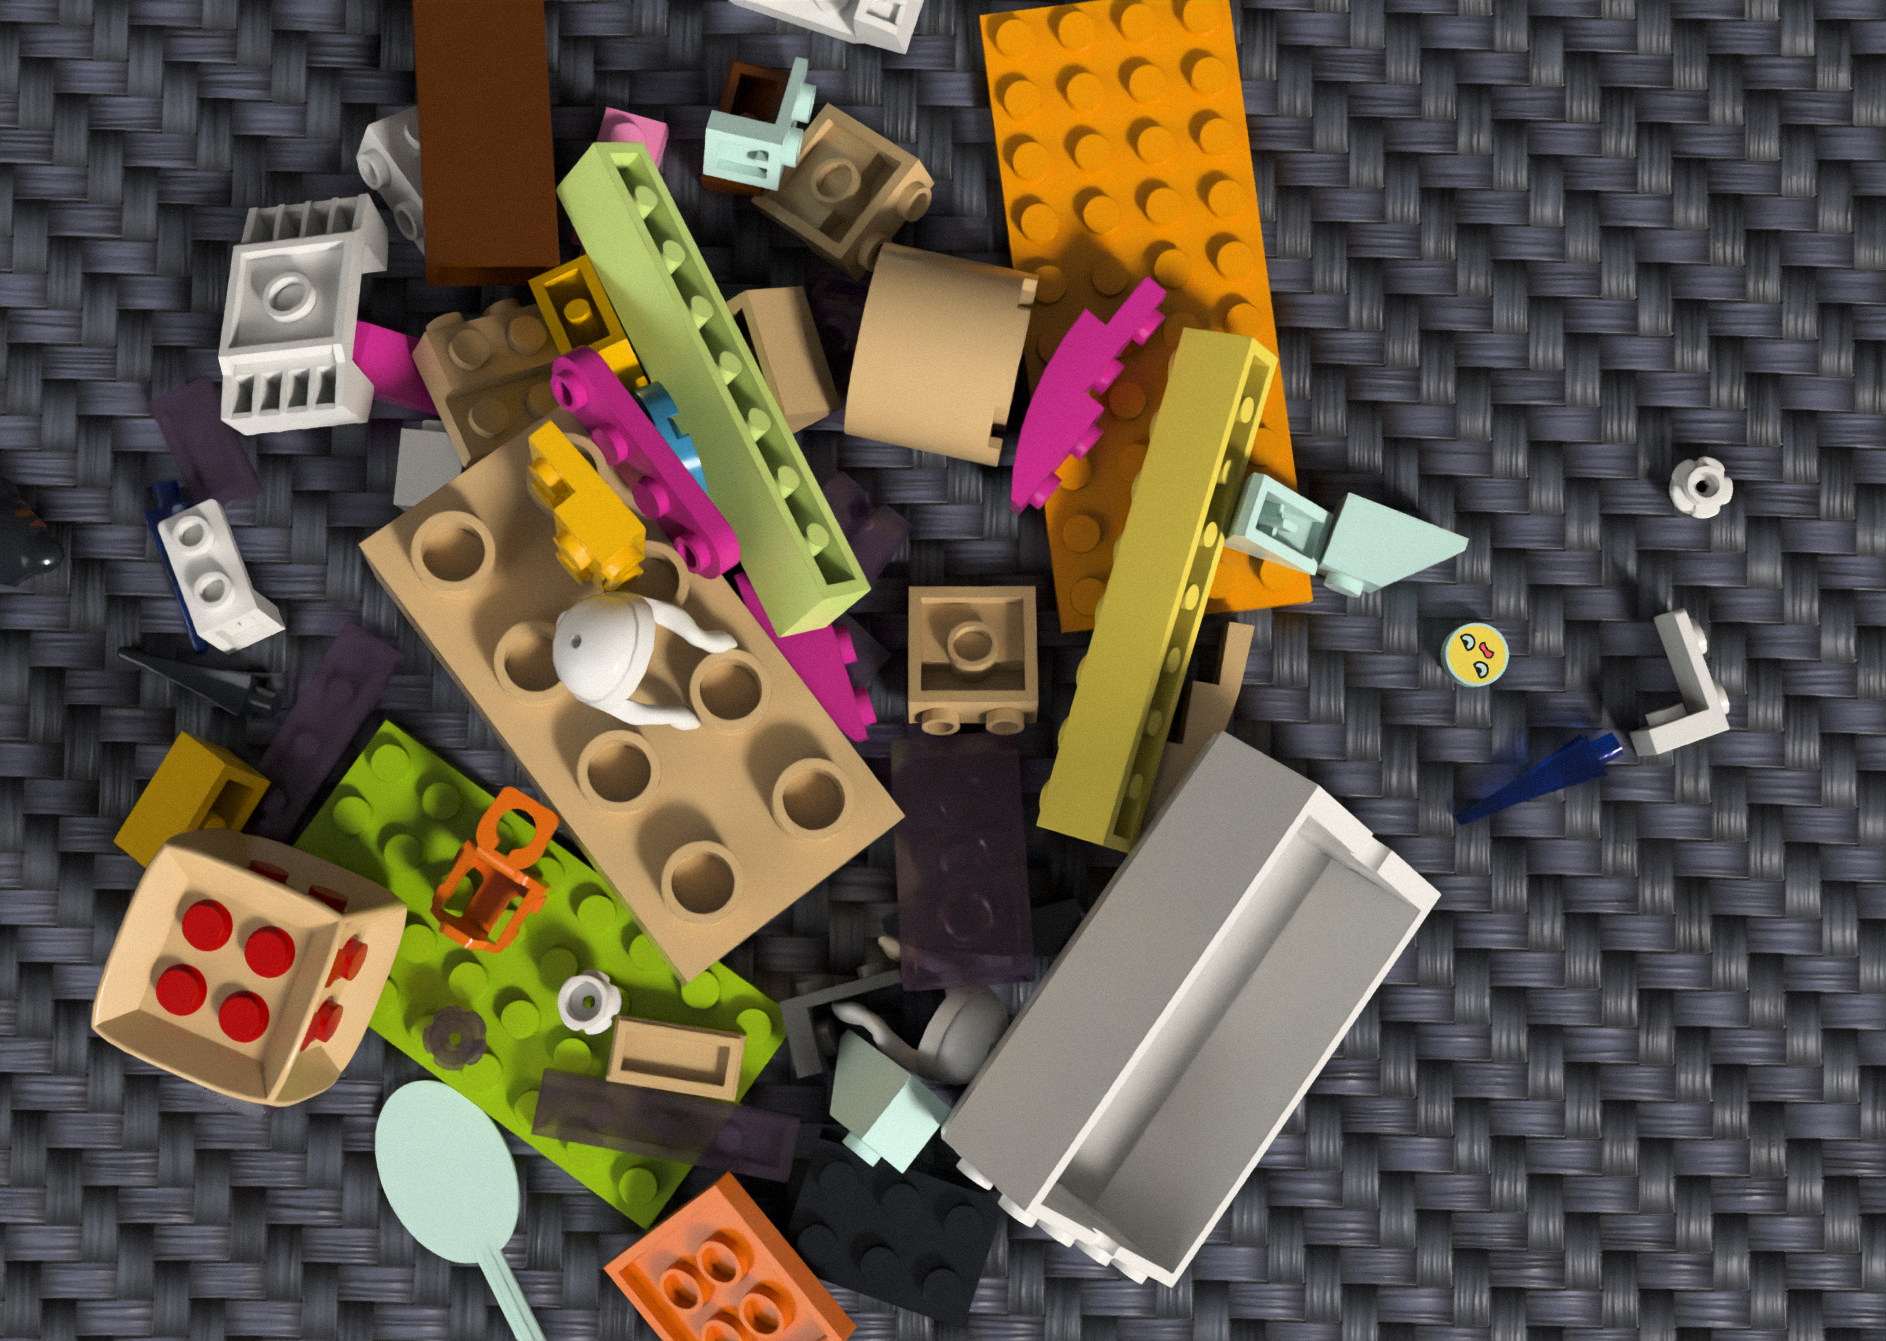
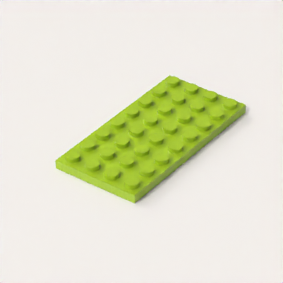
M386 719L292 846L370 879L392 891L407 903V916L401 942L368 1026L647 1231L786 1038L787 1033L779 1002L721 959L683 987L594 867L553 837L539 860L528 867L529 870L550 884L551 888L546 895L547 900L537 915L530 911L519 928L520 933L509 947L504 948L501 953L469 950L439 931L440 923L430 911L433 905L432 898L439 885L445 883L455 864L452 861L460 847L465 844L467 839H476L478 824L497 796L393 720ZM515 809L506 812L498 823V835L501 842L496 849L508 856L512 849H521L527 846L535 836L536 825ZM473 867L467 872L443 910L457 917L463 915L483 882V876L480 871ZM515 897L511 899L488 935L491 940L497 942L523 898ZM588 969L606 973L610 978L609 983L617 986L621 994V1008L616 1015L612 1016L611 1026L602 1033L594 1035L586 1034L583 1029L579 1031L571 1030L562 1021L558 1009V995L564 982L571 976L582 975L583 971ZM588 996L585 999V1006L590 1009L595 1005L593 996ZM618 1014H626L747 1034L737 1099L730 1101L606 1081L616 1016Z

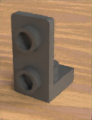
M887 959L856 968L859 980L835 986L833 975L795 985L798 997L780 1001L779 1004L798 1079L836 1070L834 1056L838 1055L840 1038L834 1020L831 1017H824L822 1006L917 981L914 968L896 969L894 959Z

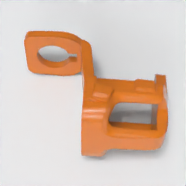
M511 786L503 788L481 818L477 827L476 839L469 838L460 847L452 861L455 864L445 883L439 885L432 898L433 905L430 911L440 923L439 931L469 950L501 953L504 948L509 947L520 933L519 928L530 911L537 915L547 900L546 895L551 888L550 884L529 870L528 867L536 863L545 851L560 823L558 814L518 788ZM512 809L527 811L533 817L536 824L535 836L527 846L521 849H512L507 856L496 849L501 842L498 835L500 818ZM474 867L481 872L483 882L463 915L457 917L443 910L463 877ZM515 897L523 898L497 942L491 940L488 935L511 899Z

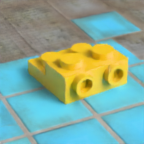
M550 419L528 437L532 463L528 465V468L536 479L531 483L532 488L544 504L554 513L556 535L553 537V540L559 548L555 555L562 566L580 585L585 584L590 579L602 593L605 591H624L644 571L638 564L645 559L646 528Z

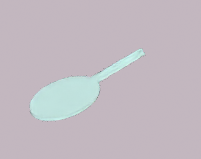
M419 1080L403 1085L384 1104L377 1122L375 1134V1155L379 1177L394 1212L406 1229L433 1253L454 1262L479 1263L517 1341H547L501 1250L514 1232L520 1206L518 1175L510 1149L502 1133L486 1112L444 1082Z

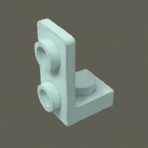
M795 57L776 124L715 110L711 111L706 127L703 174L778 191L784 167L796 168L803 140V129L796 128L798 121L809 123L813 110L816 85L806 83L808 59Z

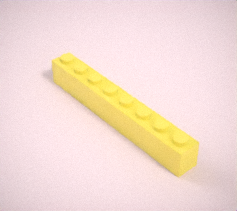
M1184 327L1178 348L1171 354L1168 363L1167 386L1160 409L1155 412L1150 423V443L1142 470L1137 473L1132 484V504L1124 531L1119 534L1114 544L1113 568L1106 591L1096 605V625L1087 655L1083 657L1077 669V689L1069 716L1063 721L1059 730V750L1051 777L1043 786L1040 794V814L1036 826L1128 854L1137 842L1278 362V357L1253 337Z

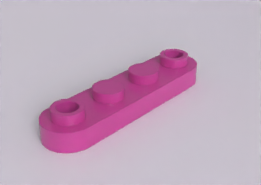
M585 345L577 346L557 357L552 365L553 376L550 380L551 389L557 402L566 411L573 412L591 436L592 442L603 453L606 463L614 466L631 488L634 501L640 511L649 519L655 520L672 542L674 550L685 561L688 571L693 574L698 573L706 579H715L737 565L740 560V546L733 529L603 358L595 350Z

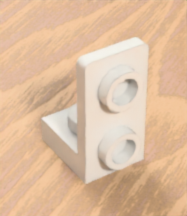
M209 499L158 524L159 533L198 636L229 655L286 629L277 606L253 589L220 503L214 499Z
M1685 608L1655 616L1654 621L1688 712H1686L1682 702L1646 714L1649 726L1629 732L1637 756L1658 755L1730 729L1725 714L1729 713V701L1726 692L1716 678H1711L1703 654L1707 652L1705 635L1699 623L1694 618H1689Z

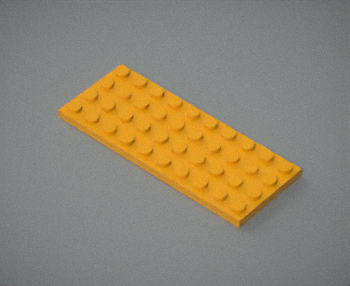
M1096 0L979 15L980 35L1011 268L1039 275L1033 306L1020 304V307L1031 309L1023 349L1029 403L1046 366L1064 336L1085 308L1106 325L1146 276L1150 277L1167 291L1163 303L1158 309L1166 318L1142 347L1134 340L1131 341L1117 358L1125 367L1101 396L1093 389L1088 393V395L1104 407L1102 415L1096 423L1104 432L1080 461L1071 454L1055 472L1063 481L1043 505L1060 635L1094 631L1096 625V605L1106 591L1114 564V544L1119 534L1124 531L1132 504V484L1137 473L1142 470L1150 443V423L1155 412L1160 409L1168 382L1169 359L1173 351L1178 348L1184 327L1253 337L1278 357L1243 481L1254 472L1261 473L1298 493L1229 0ZM1223 546L1203 617L1310 603L1313 601L1310 575Z

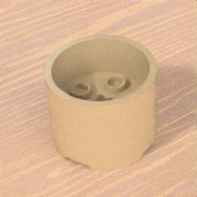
M884 242L874 268L860 325L847 395L844 433L997 467L1003 439L992 437L993 430L1006 431L1031 314L1030 308L1020 307V304L1033 306L1039 275Z

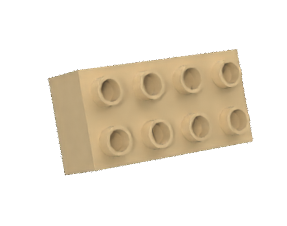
M561 405L358 544L376 579L548 808L558 814L561 825L683 987L888 832L905 817L901 809L722 574L715 579H706L698 573L693 574L688 571L685 561L674 550L672 542L655 520L649 519L640 511L634 501L631 488L615 467L606 463L603 453L592 442L591 436L573 412L566 411ZM550 419L646 528L645 559L638 564L644 571L624 591L679 606L692 617L696 625L702 630L726 631L737 642L736 648L729 649L724 653H711L689 644L680 635L655 622L654 649L647 670L636 690L628 699L639 703L660 706H686L701 722V726L697 729L679 730L670 724H629L607 712L592 708L577 700L561 682L556 673L553 663V640L557 630L556 623L558 617L584 598L602 594V592L590 579L585 584L580 585L559 562L555 555L559 548L553 540V537L556 535L554 513L544 504L531 486V483L536 479L528 468V465L532 463L528 437Z

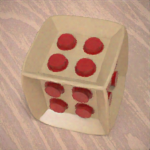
M209 828L180 832L165 841L150 861L139 881L97 987L92 1009L91 1027L102 1038L124 1052L221 1094L275 1107H287L300 1103L326 1091L335 1084L358 1048L397 954L406 922L407 903L392 891L370 879L281 842L243 834L227 828Z

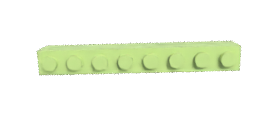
M593 142L556 188L562 205L651 383L659 381L664 386L680 413L669 419L672 418L675 421L682 436L689 434L705 477L706 494L729 523L737 537L740 546V562L777 637L781 638L825 628L869 592L871 587L645 143Z

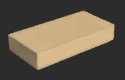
M618 1014L616 1016L606 1081L735 1101L738 1094L747 1034Z

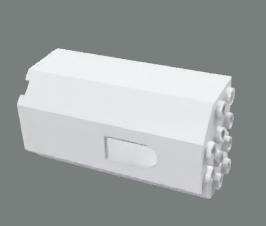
M1220 731L1218 735L1216 733L1211 734L960 1096L952 1111L942 1122L941 1138L961 1157L956 1167L968 1178L987 1190H990L995 1185L1003 1194L997 1203L1026 1226L1032 1228L1037 1223L1046 1233L1065 1246L1071 1247L1075 1243L1097 1262L1104 1266L1111 1262L1121 1272L1140 1284H1143L1149 1276L1173 1288L1433 908L1441 893L1394 851L1372 837L1373 833L1318 784L1225 731Z

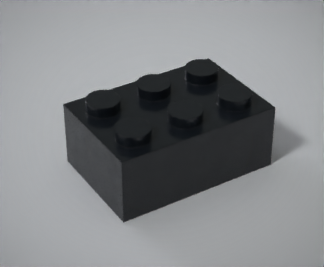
M823 1127L784 1239L816 1278L963 1329L1004 1210L997 1203L1003 1194L995 1186L987 1190L966 1176L915 1158L903 1174L883 1157L872 1167L842 1142L847 1136L846 1134Z

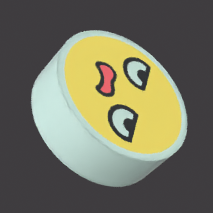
M1470 623L1456 628L1446 637L1441 648V663L1444 671L1450 679L1465 687H1479L1494 682L1503 674L1509 660L1508 646L1502 634L1492 626L1484 623Z

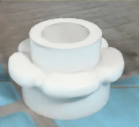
M1703 456L1697 461L1687 459L1678 464L1672 473L1669 485V494L1673 504L1680 511L1690 514L1695 518L1705 519L1718 514L1720 506L1727 504L1733 493L1732 480L1725 476V468L1722 463L1714 458ZM1702 481L1706 484L1707 489L1704 493L1696 489L1697 482Z
M588 969L583 971L582 975L569 977L562 985L558 995V1009L562 1021L571 1030L579 1031L583 1029L586 1034L594 1035L602 1033L611 1026L612 1016L616 1015L621 1008V994L617 986L609 983L610 978L606 973ZM588 996H593L595 1005L589 1009L585 1006V999Z

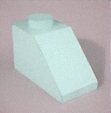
M1348 492L1337 501L1335 506L1334 518L1316 573L1326 576L1323 584L1329 589L1347 596L1359 598L1362 591L1367 593L1374 592L1465 551L1469 538Z
M847 1029L839 1042L830 1115L850 1131L842 1142L872 1167L883 1157L903 1174L952 1109L913 1075L853 1031Z

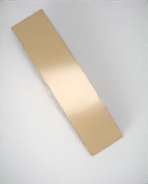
M1230 621L1221 627L1212 684L1199 681H1191L1186 684L1177 743L1167 741L1165 743L1137 841L1211 734L1216 733L1218 735L1220 731H1226L1240 692L1255 626Z

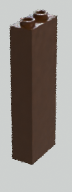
M411 0L426 286H530L528 280L560 266L544 0Z

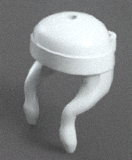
M608 591L584 598L568 611L560 614L556 623L557 630L553 640V663L559 679L577 700L633 725L670 724L679 730H692L701 726V722L686 706L674 707L644 704L629 700L628 698L634 693L647 670L654 649L655 622L680 635L689 644L711 653H724L729 649L737 647V642L729 633L723 630L704 631L679 606L643 597L628 591Z
M890 936L879 937L878 944L884 949L890 959L931 972L941 979L944 986L946 998L929 1022L918 1050L906 1044L887 1026L886 1022L879 1015L868 1010L860 1003L851 1001L833 1002L831 1007L834 1014L843 1022L864 1026L873 1035L878 1049L899 1066L919 1075L924 1080L941 1085L970 1083L1008 1029L1009 1019L1003 1003L988 986L976 977L972 978L949 957L911 948L907 942L900 938Z

